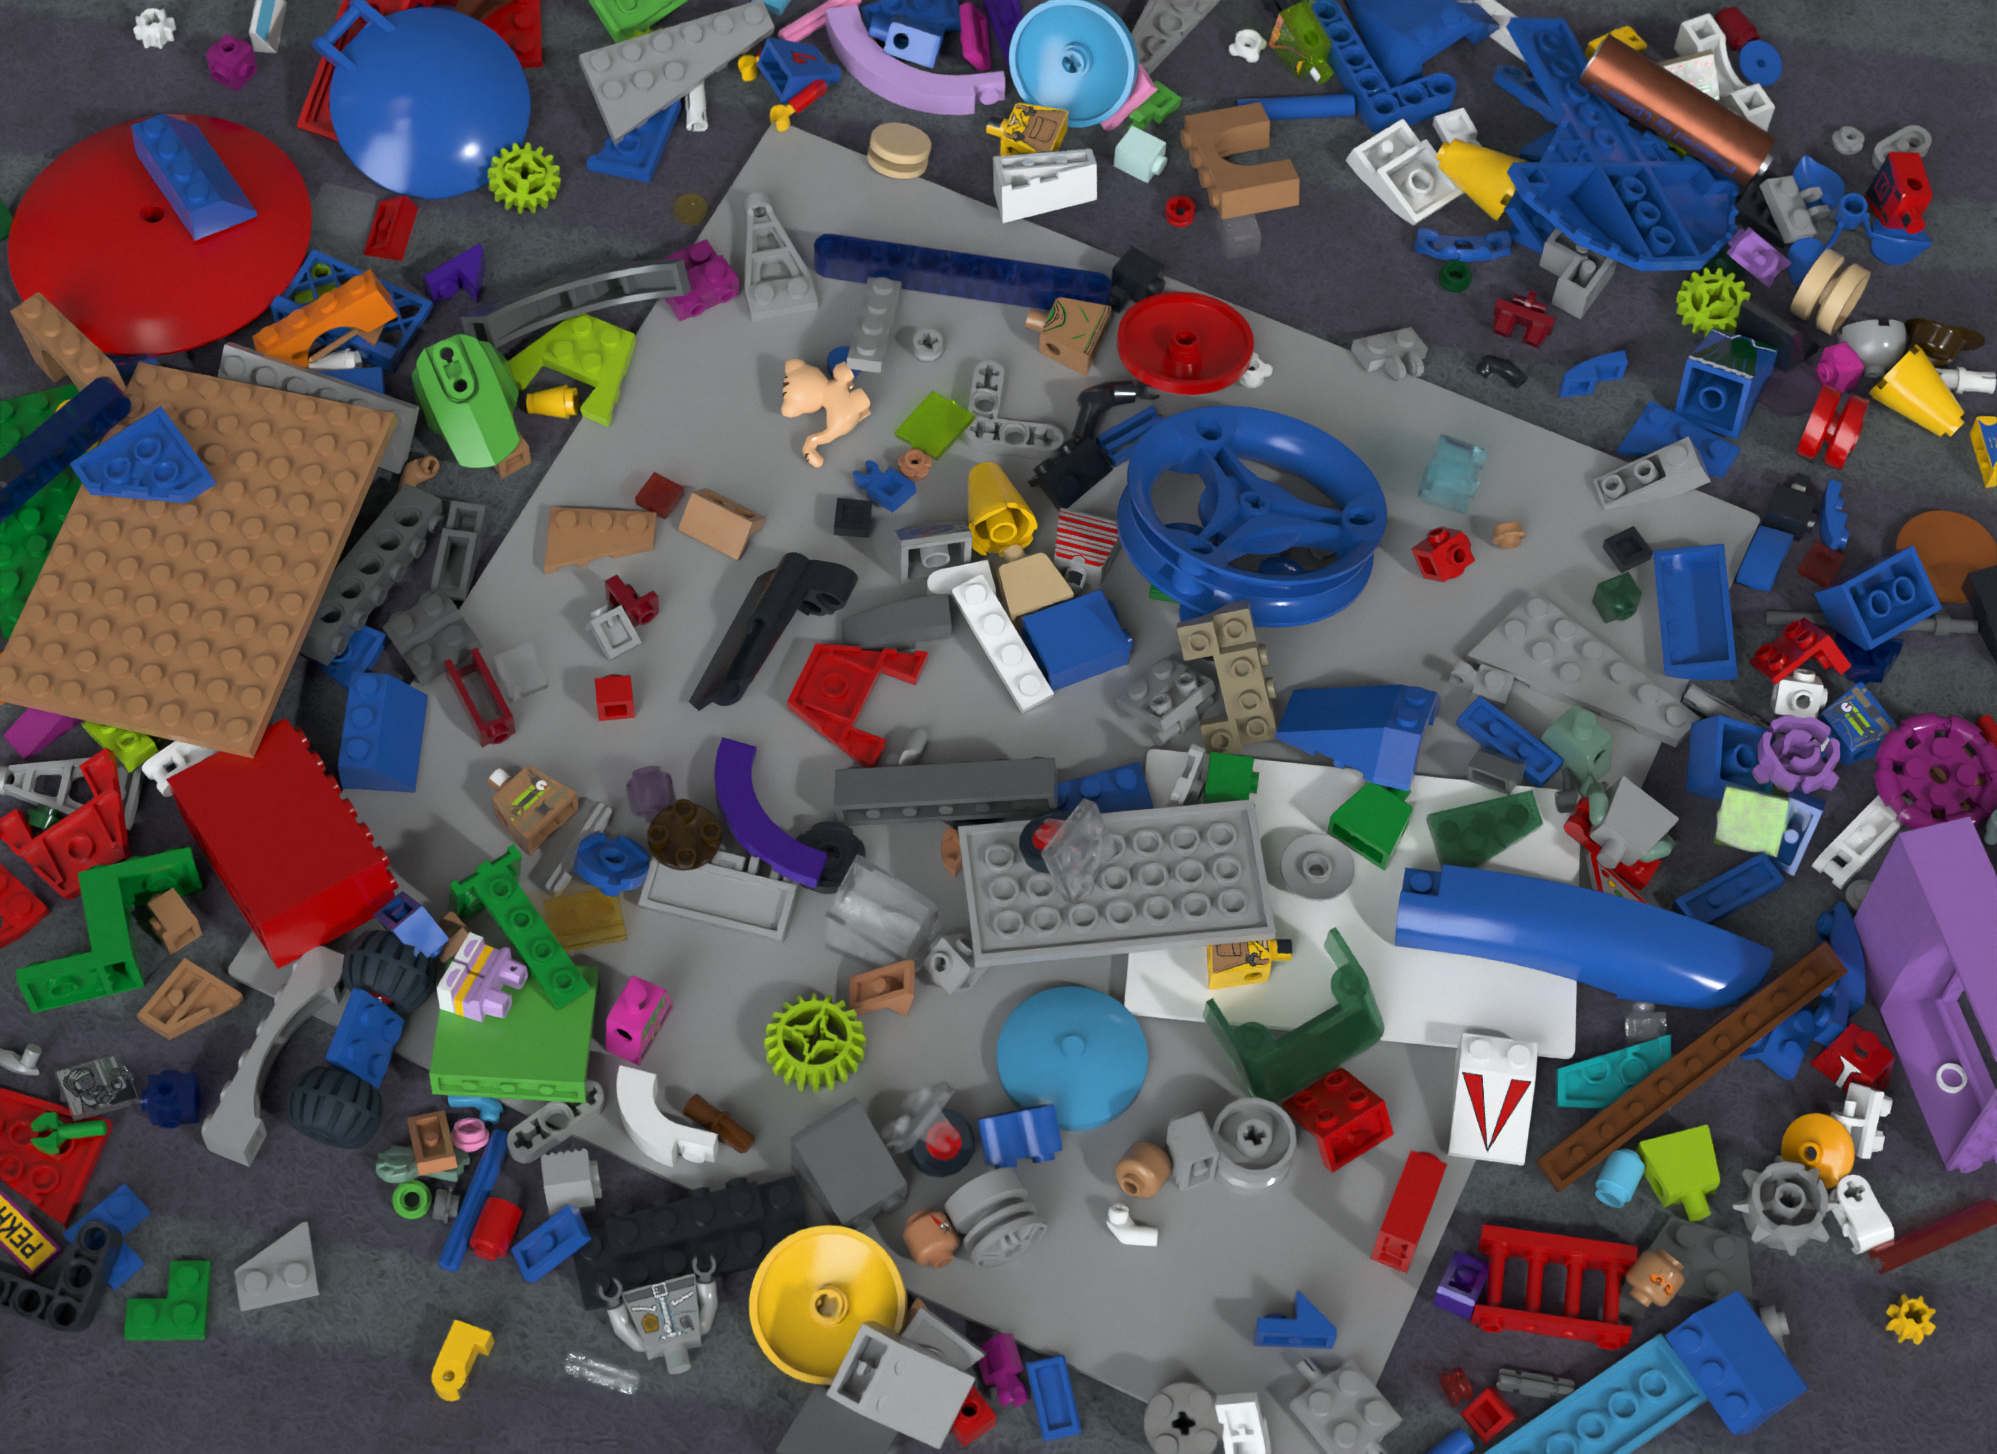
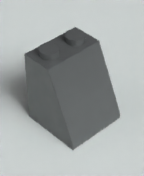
M856 1097L790 1137L791 1167L833 1226L846 1227L862 1233L871 1226L873 1219L884 1212L886 1215L892 1214L905 1203V1199H907V1183Z

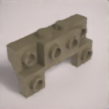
M1249 600L1229 603L1204 616L1177 622V632L1184 661L1208 656L1214 657L1226 708L1225 714L1200 720V729L1206 754L1210 755V752L1225 754L1242 752L1243 745L1276 739L1275 734L1278 725L1272 699L1277 698L1276 687L1273 677H1266L1264 666H1269L1266 644L1259 645Z

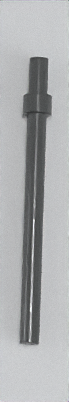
M1765 611L1764 614L1765 625H1788L1805 617L1817 627H1830L1823 613ZM1934 615L1933 618H1925L1904 631L1933 632L1934 636H1949L1950 633L1977 634L1978 620L1951 619L1950 615Z

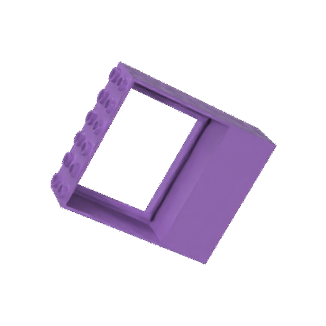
M1969 816L1899 833L1853 919L1863 952L1865 979L1947 1172L1960 1169L1961 1173L1977 1170L1983 1165V1162L1995 1160L1997 1164V1089L1992 1082L1957 1001L1963 990H1965L1997 1063V875ZM1954 1063L1964 1069L1967 1076V1084L1960 1092L1949 1093L1939 1087L1936 1081V1074L1944 1064ZM1946 1069L1941 1073V1078L1947 1086L1958 1087L1962 1084V1077L1956 1070Z

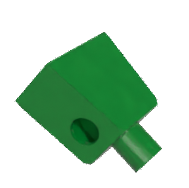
M1368 782L1330 816L1327 834L1385 871L1410 823L1413 808L1405 800L1411 794V789L1409 791L1391 787L1384 789L1378 784Z

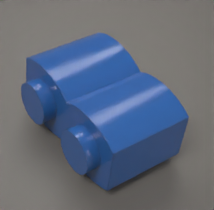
M1044 1104L976 1118L984 1162L986 1165L994 1164L995 1170L1017 1167V1160L1032 1157L1033 1163L1054 1160V1152L1063 1150L1054 1104Z

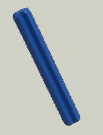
M495 1129L490 1136L439 1256V1266L445 1270L456 1272L460 1268L485 1201L492 1192L508 1154L507 1137L509 1132Z

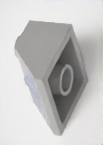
M943 520L937 524L924 526L908 525L902 529L894 530V552L901 584L925 581L937 570L971 563L972 534L964 520Z

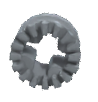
M934 329L919 330L913 337V355H915V358L919 359L920 362L925 361V363H928V361L933 363L934 360L937 361L939 357L941 358L943 353L942 335ZM926 341H928L931 345H933V348L926 349V346L923 345V342L926 343Z

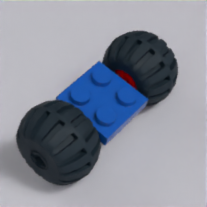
M383 930L366 931L351 943L345 952L342 966L343 982L351 992V995L325 1057V1060L338 1069L324 1066L309 1068L292 1085L288 1095L287 1115L290 1124L297 1131L319 1142L343 1149H358L373 1138L381 1125L384 1110L382 1096L378 1089L383 1076L387 1072L389 1061L396 1043L401 1037L402 1028L405 1020L393 1011L412 1012L427 1001L436 983L437 967L435 958L433 959L431 955L427 958L421 951L417 957L414 956V946L404 945L394 933Z

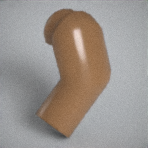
M427 455L407 463L403 469L396 494L405 483L416 487L417 484L434 477L440 467L438 459Z

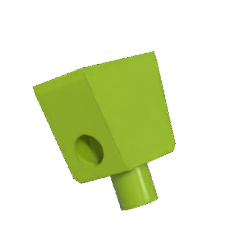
M1708 1124L1641 1141L1635 1152L1641 1157V1161L1645 1165L1643 1174L1663 1207L1683 1203L1689 1221H1698L1708 1217L1711 1211L1705 1197L1714 1195L1720 1184V1176Z

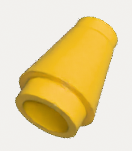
M562 385L528 393L526 397L527 411L529 414L569 419L570 415H578L579 413L578 391L576 388Z

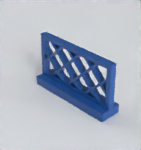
M313 249L282 297L277 295L270 306L275 323L290 315L294 310L301 309L313 302L300 304L293 301L292 299L297 292L311 289L315 301L318 299L316 287L335 283L336 288L340 286L338 281L353 278L364 273V271ZM318 262L329 267L331 275L312 279L310 272ZM378 278L390 293L398 315V321L385 324L381 334L401 329L403 337L397 346H393L384 342L380 335L375 347H373L356 335L334 350L340 351L350 348L351 351H358L362 362L374 367H382L383 371L394 375L401 365V357L433 309V303ZM410 304L421 308L416 316L406 319L401 318L398 309ZM337 327L324 332L315 341L328 346L351 330L347 327Z

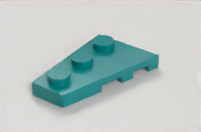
M1671 1034L1555 1070L1556 1108L1603 1109L1671 1057Z

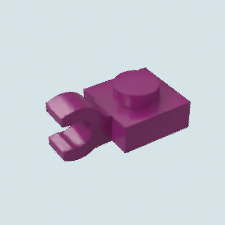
M1000 1333L979 1346L987 1355L981 1358L978 1364L985 1385H996L997 1397L1001 1406L1005 1407L1013 1402L1014 1406L1018 1407L1029 1401L1026 1387L1016 1377V1374L1024 1369L1012 1333Z

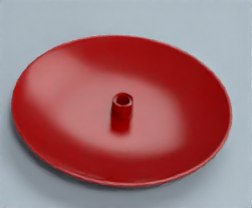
M165 114L198 126L257 211V217L195 241L136 155L131 125L154 116L120 123L85 138L58 156L42 171L24 194L16 210L8 240L9 267L16 290L23 302L39 292L100 351L113 355L140 356L154 353L157 356L173 354L210 344L234 333L265 312L277 295H282L299 271L309 246L312 230V208L309 193L301 174L284 151L260 133L226 119L195 114Z

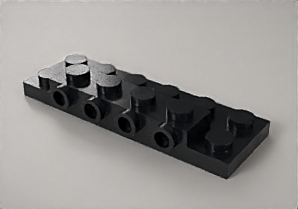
M795 1175L757 1185L756 1181L748 1182L746 1177H738L725 1183L726 1188L710 1192L709 1187H700L687 1193L688 1198L673 1202L671 1197H662L651 1201L649 1209L635 1212L633 1207H624L611 1213L612 1218L604 1220L605 1225L588 1229L592 1239L572 1254L585 1310L589 1311L605 1307L608 1304L607 1301L597 1294L596 1285L598 1282L601 1284L603 1294L605 1295L613 1293L615 1284L611 1276L621 1283L622 1292L693 1273L697 1280L700 1277L695 1273L692 1266L695 1254H697V1265L701 1269H707L711 1266L710 1253L715 1256L716 1268L711 1274V1277L714 1278L759 1267L769 1252L782 1240L808 1228Z

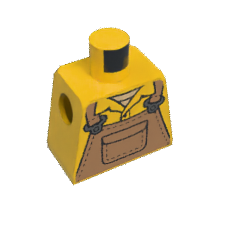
M1018 103L1015 105L1009 119L992 114L986 133L1001 138V156L1058 152L1067 132L1069 111Z
M1291 939L1208 945V990L1225 989L1268 981L1271 961L1292 960Z

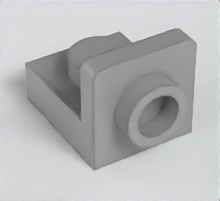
M609 604L599 608L590 614L593 620L585 625L588 632L592 630L608 661L642 643L622 605L611 609Z

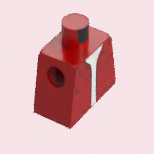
M1851 1023L1828 1046H1825L1810 1064L1847 1094L1850 1082L1859 1083L1883 1092L1890 1084L1895 1057L1892 1052L1879 1043V1039L1874 1033L1864 1031L1858 1025Z

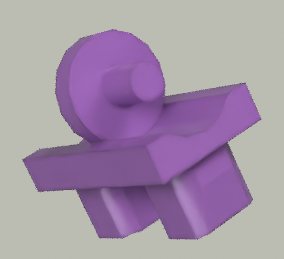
M1750 227L1746 231L1740 229L1729 241L1731 248L1726 252L1768 288L1773 284L1778 273L1792 263Z

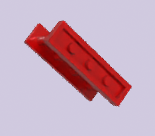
M1482 1225L1478 1237L1477 1251L1485 1252L1486 1256L1490 1258L1485 1305L1475 1304L1470 1324L1479 1325L1482 1331L1489 1333H1499L1503 1329L1597 1343L1598 1347L1607 1350H1616L1620 1347L1626 1348L1632 1334V1327L1618 1325L1621 1276L1627 1274L1628 1270L1637 1260L1638 1246ZM1509 1256L1524 1258L1525 1262L1528 1263L1524 1311L1501 1308L1505 1260ZM1548 1262L1563 1264L1564 1268L1567 1269L1563 1317L1540 1314L1544 1265L1548 1264ZM1587 1268L1602 1270L1606 1275L1602 1322L1579 1319L1582 1273Z

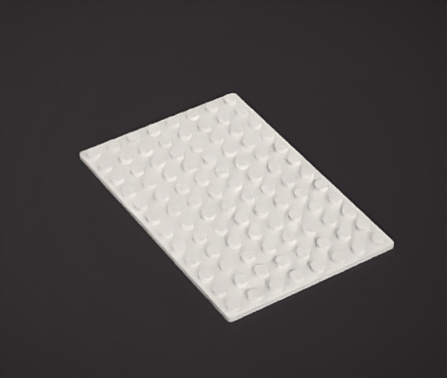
M1151 749L1147 752L1145 781L1154 809L1167 806L1178 776L1182 777L1187 766L1188 752ZM1209 754L1204 756L1201 780L1204 781L1207 778ZM1254 759L1253 771L1259 772L1257 793H1250L1249 800L1253 799L1255 804L1276 929L1275 939H1291L1292 960L1271 961L1269 979L1266 982L1208 990L1207 946L1129 953L1124 1006L1132 1015L1452 1048L1458 1047L1462 1033L1538 1043L1537 1056L1570 1059L1575 1052L1577 981L1500 961L1395 946V932L1405 867L1442 872L1443 865L1533 877L1579 887L1580 843L1564 830L1565 822L1570 815H1575V811L1558 813L1555 805V793L1563 790L1516 785L1510 795L1468 780L1415 775L1410 786L1411 794L1405 800L1413 808L1410 823L1386 870H1382L1347 847L1354 861V876L1350 886L1344 893L1334 899L1311 901L1296 895L1285 884L1280 871L1282 854L1290 842L1302 835L1312 833L1328 835L1327 829L1333 812L1369 781L1364 780L1363 773L1356 769L1345 768L1343 770L1339 767ZM1205 787L1199 801L1192 800L1190 805L1203 804ZM1578 793V799L1576 800V804H1577V803L1579 802V800L1581 799V795H1580L1579 793ZM1318 870L1310 871V874L1314 876H1322V873Z

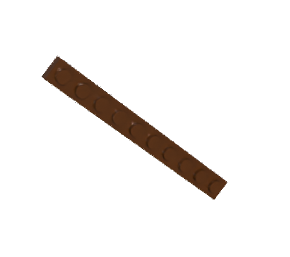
M1827 941L1818 944L1534 1162L1556 1192L1563 1191L1844 976L1848 970Z

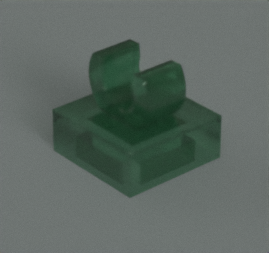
M1728 247L1726 251L1721 249L1700 269L1699 274H1703L1704 268H1708L1711 274H1716L1718 268H1721L1722 276L1724 277L1731 273L1735 274L1733 279L1735 283L1746 272V269L1726 253L1730 249Z

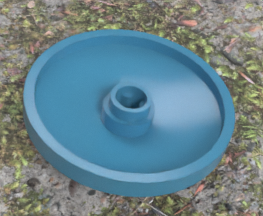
M1046 0L1032 9L1017 26L1010 44L1009 65L1015 87L1026 104L1069 111L1068 127L1081 128L1105 121L1126 103L1137 80L1138 54L1129 29L1121 18L1106 5L1096 0Z
M1077 986L1056 987L1029 997L1007 1018L998 1039L996 1054L997 1073L1001 1086L1009 1100L1018 1110L1044 1104H1054L1059 1130H1090L1117 1119L1137 1099L1147 1073V1043L1135 1017L1125 1006L1111 996L1090 988Z

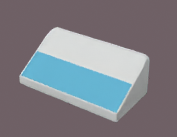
M255 0L249 29L254 52L277 53L287 6L285 0Z

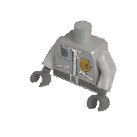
M710 1253L712 1264L707 1269L698 1267L697 1254L694 1255L692 1261L693 1270L700 1277L697 1280L693 1273L622 1292L621 1283L611 1276L615 1284V1290L609 1295L603 1294V1289L599 1282L596 1285L597 1294L608 1302L606 1311L615 1334L634 1351H644L648 1360L664 1356L669 1374H680L691 1368L687 1350L702 1346L701 1336L708 1333L711 1329L718 1308L716 1279L711 1277L716 1268V1259L712 1253Z

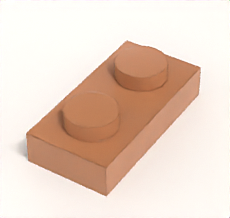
M445 1110L407 1117L419 1176L441 1173L445 1170L457 1168Z

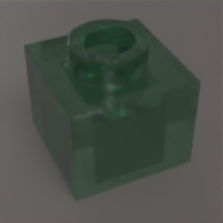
M1626 572L1598 583L1592 603L1605 624L1617 619L1624 621L1636 613L1642 592L1630 573Z

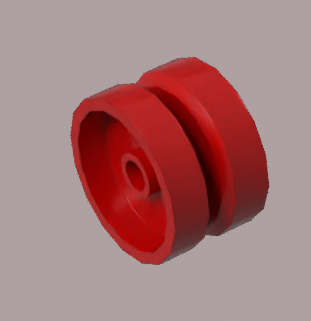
M1824 383L1796 454L1812 460L1817 457L1823 441L1827 442L1829 446L1824 456V464L1841 471L1849 451L1853 452L1865 423L1862 419L1870 400L1853 394L1847 399L1843 412H1838L1836 408L1842 396L1841 390Z

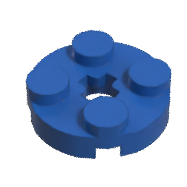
M595 833L586 836L579 843L573 865V871L577 875H580L590 884L599 887L601 893L610 897L619 896L621 891L638 888L645 882L649 869L647 863L649 856L639 843L622 835H618L617 840L605 839L606 833Z

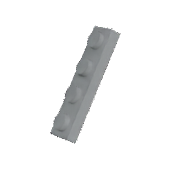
M868 277L847 357L848 369L881 373L901 294L902 282L888 278Z

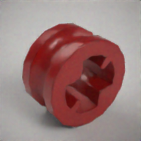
M1182 195L1170 198L1166 204L1165 218L1167 222L1175 227L1190 225L1195 217L1196 208L1194 202ZM1177 208H1184L1183 215L1176 214Z

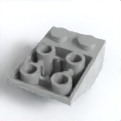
M872 1320L862 1323L826 1395L865 1417L937 1449H941L977 1377Z

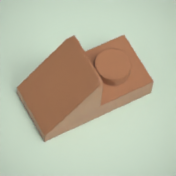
M908 959L851 976L849 983V1010L854 1009L857 1016L890 1008L906 1017L914 998L915 961Z

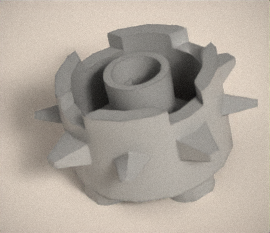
M1776 1156L1774 1164L1767 1166L1762 1173L1745 1169L1742 1172V1176L1750 1190L1744 1200L1733 1203V1209L1743 1212L1742 1215L1747 1229L1752 1234L1751 1241L1753 1243H1760L1774 1249L1787 1250L1790 1256H1795L1797 1248L1806 1244L1811 1238L1827 1242L1830 1237L1821 1221L1827 1211L1838 1208V1202L1828 1199L1829 1196L1821 1179L1817 1181L1820 1171L1816 1167L1806 1171L1804 1170V1165L1784 1161L1782 1156Z

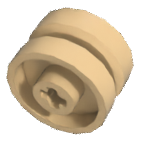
M1829 248L1821 254L1804 278L1793 299L1790 313L1804 321L1813 318L1817 314L1816 328L1832 336L1856 306L1867 286L1871 272L1858 264H1852L1843 271L1845 265L1844 256Z

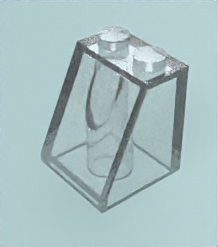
M857 854L825 914V948L873 969L911 959L915 961V972L918 973L926 957V952L923 950L928 940L933 942L936 939L942 925V921L938 920V905L865 857Z

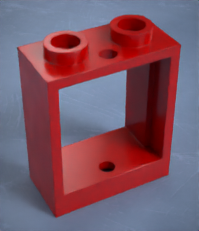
M1413 1150L1410 1151L1380 1228L1370 1258L1371 1260L1407 1273L1447 1164L1441 1162L1434 1154L1424 1151L1419 1153Z

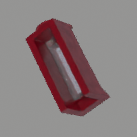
M478 648L471 649L472 664L456 670L451 658L445 660L447 680L453 687L481 742V746L500 744L506 741L510 735L516 733L513 715Z

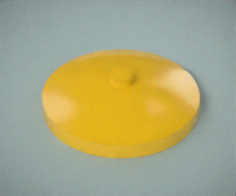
M841 1226L811 1227L798 1231L782 1240L769 1252L761 1263L754 1277L750 1292V1321L762 1351L780 1370L804 1382L831 1385L862 1323L873 1320L900 1336L902 1335L907 1316L906 1288L899 1268L893 1258L872 1238L856 1230Z

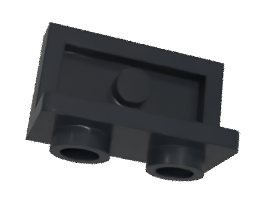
M1089 436L1078 441L1074 437L1066 441L1057 449L1060 455L1054 460L1047 458L1033 469L1036 475L1028 481L1031 487L1039 485L1058 511L1060 508H1069L1113 470Z

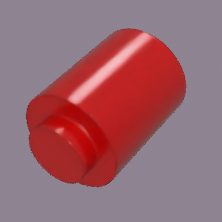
M493 1197L487 1198L469 1241L470 1245L475 1248L474 1253L480 1258L489 1261L496 1260V1257H505L523 1214L522 1210L506 1200Z

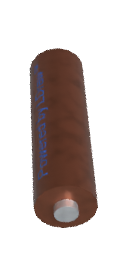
M1608 34L1605 40H1602L1580 75L1581 78L1577 84L1743 187L1749 183L1755 173L1762 176L1773 159V156L1768 153L1775 143L1776 137L1611 34Z

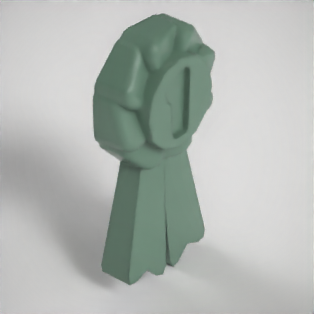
M393 1145L391 1149L381 1151L376 1162V1174L384 1181L390 1183H403L417 1178L419 1174L413 1147L411 1145L406 1147ZM454 1148L457 1168L422 1176L458 1182V1175L464 1172L463 1165L470 1164L468 1152Z

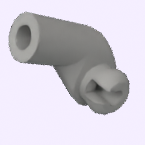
M921 728L912 729L902 754L890 753L885 766L913 765L922 754L928 738L927 732Z

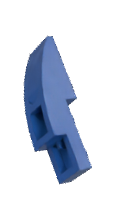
M1838 901L1828 912L1823 911L1815 925V931L1818 932L1813 948L1827 941L1848 970L1844 976L1819 994L1821 995L1820 1005L1813 1018V1023L1816 1024L1814 1041L1828 1046L1846 1029L1847 1021L1864 1006L1865 965L1861 943L1846 904Z

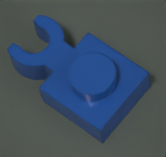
M867 460L865 462L866 471L869 474L863 475L856 470L853 472L856 486L866 489L868 498L892 513L916 493V485L913 481L890 467L884 473L880 472L877 463Z

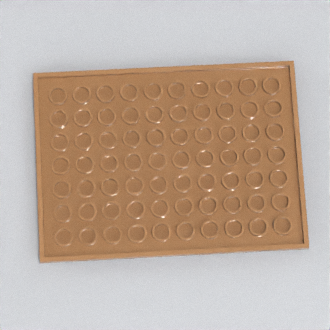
M139 362L101 443L161 406L212 475L216 485L187 503L91 495L82 483L1 655L0 701L254 758L398 419L395 413Z

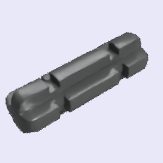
M1500 1368L1497 1376V1389L1502 1392L1513 1393L1514 1389L1518 1390L1519 1395L1550 1400V1396L1555 1397V1401L1560 1402L1575 1391L1574 1381L1565 1378H1558V1381H1553V1376L1521 1371L1520 1375L1516 1374L1515 1369Z

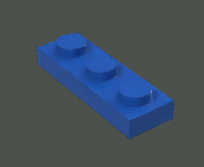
M1479 696L1457 718L1456 726L1483 747L1527 762L1523 777L1535 787L1543 788L1563 766L1565 761L1563 758L1482 696Z
M1762 852L1674 900L1672 908L1677 914L1713 925L1781 888L1785 879L1767 855Z

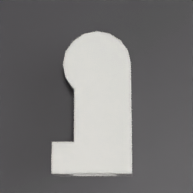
M988 560L933 572L927 580V596L948 593L949 608L951 609L956 604L951 596V590L981 573L996 596V588Z

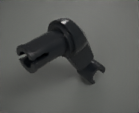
M1131 380L1105 382L1084 389L1076 400L1080 410L1072 436L1080 439L1084 426H1086L1084 438L1089 436L1093 441L1100 413H1104L1105 410H1109L1113 406L1134 403L1135 396L1142 400H1155L1160 395H1149L1147 384L1139 381L1134 386Z

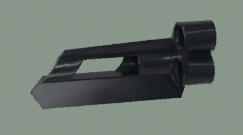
M796 552L785 554L777 568L765 572L755 580L689 702L698 711L712 702L719 706H729L738 702L754 680L796 611L800 610L807 616L809 614L816 616L834 614L835 611L845 607L858 583L857 574L842 564L809 560L803 554Z

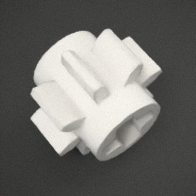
M147 9L140 16L135 17L137 26L133 29L136 40L143 39L145 48L153 46L162 49L167 41H174L172 31L176 30L173 17L167 18L164 9Z

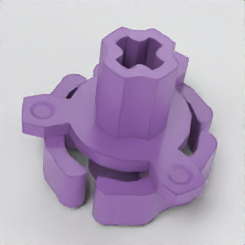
M1782 716L1771 722L1767 731L1757 745L1758 761L1760 764L1751 773L1758 784L1772 781L1775 784V788L1786 792H1792L1799 785L1800 791L1804 794H1809L1820 788L1832 791L1839 780L1833 769L1840 759V742L1835 738L1829 740L1824 749L1827 757V763L1825 764L1822 762L1820 751L1821 745L1831 733L1830 727L1813 717ZM1780 732L1785 733V736L1779 737L1770 745L1771 738ZM1814 737L1818 742L1810 740Z

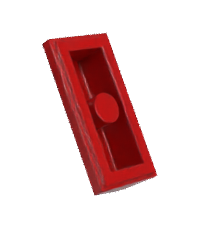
M406 195L379 202L363 255L397 261L403 260L418 211V207Z

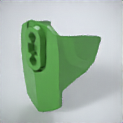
M459 333L424 348L411 376L415 400L427 426L448 443L457 462L462 467L475 469L489 468L504 461L521 441L512 415L517 406L519 390L507 359L489 342L479 341L475 337ZM446 349L453 350V361L451 363L441 358L442 352ZM461 383H467V388L465 391H456L458 385H460Z

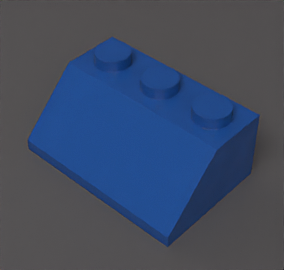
M1913 545L1886 553L1814 593L1828 625L1865 651L1873 649L1942 609Z
M351 672L338 760V772L342 788L415 793L428 702L427 694L389 674Z
M1740 1290L1694 1313L1665 1335L1672 1348L1733 1435L1748 1434L1810 1389Z

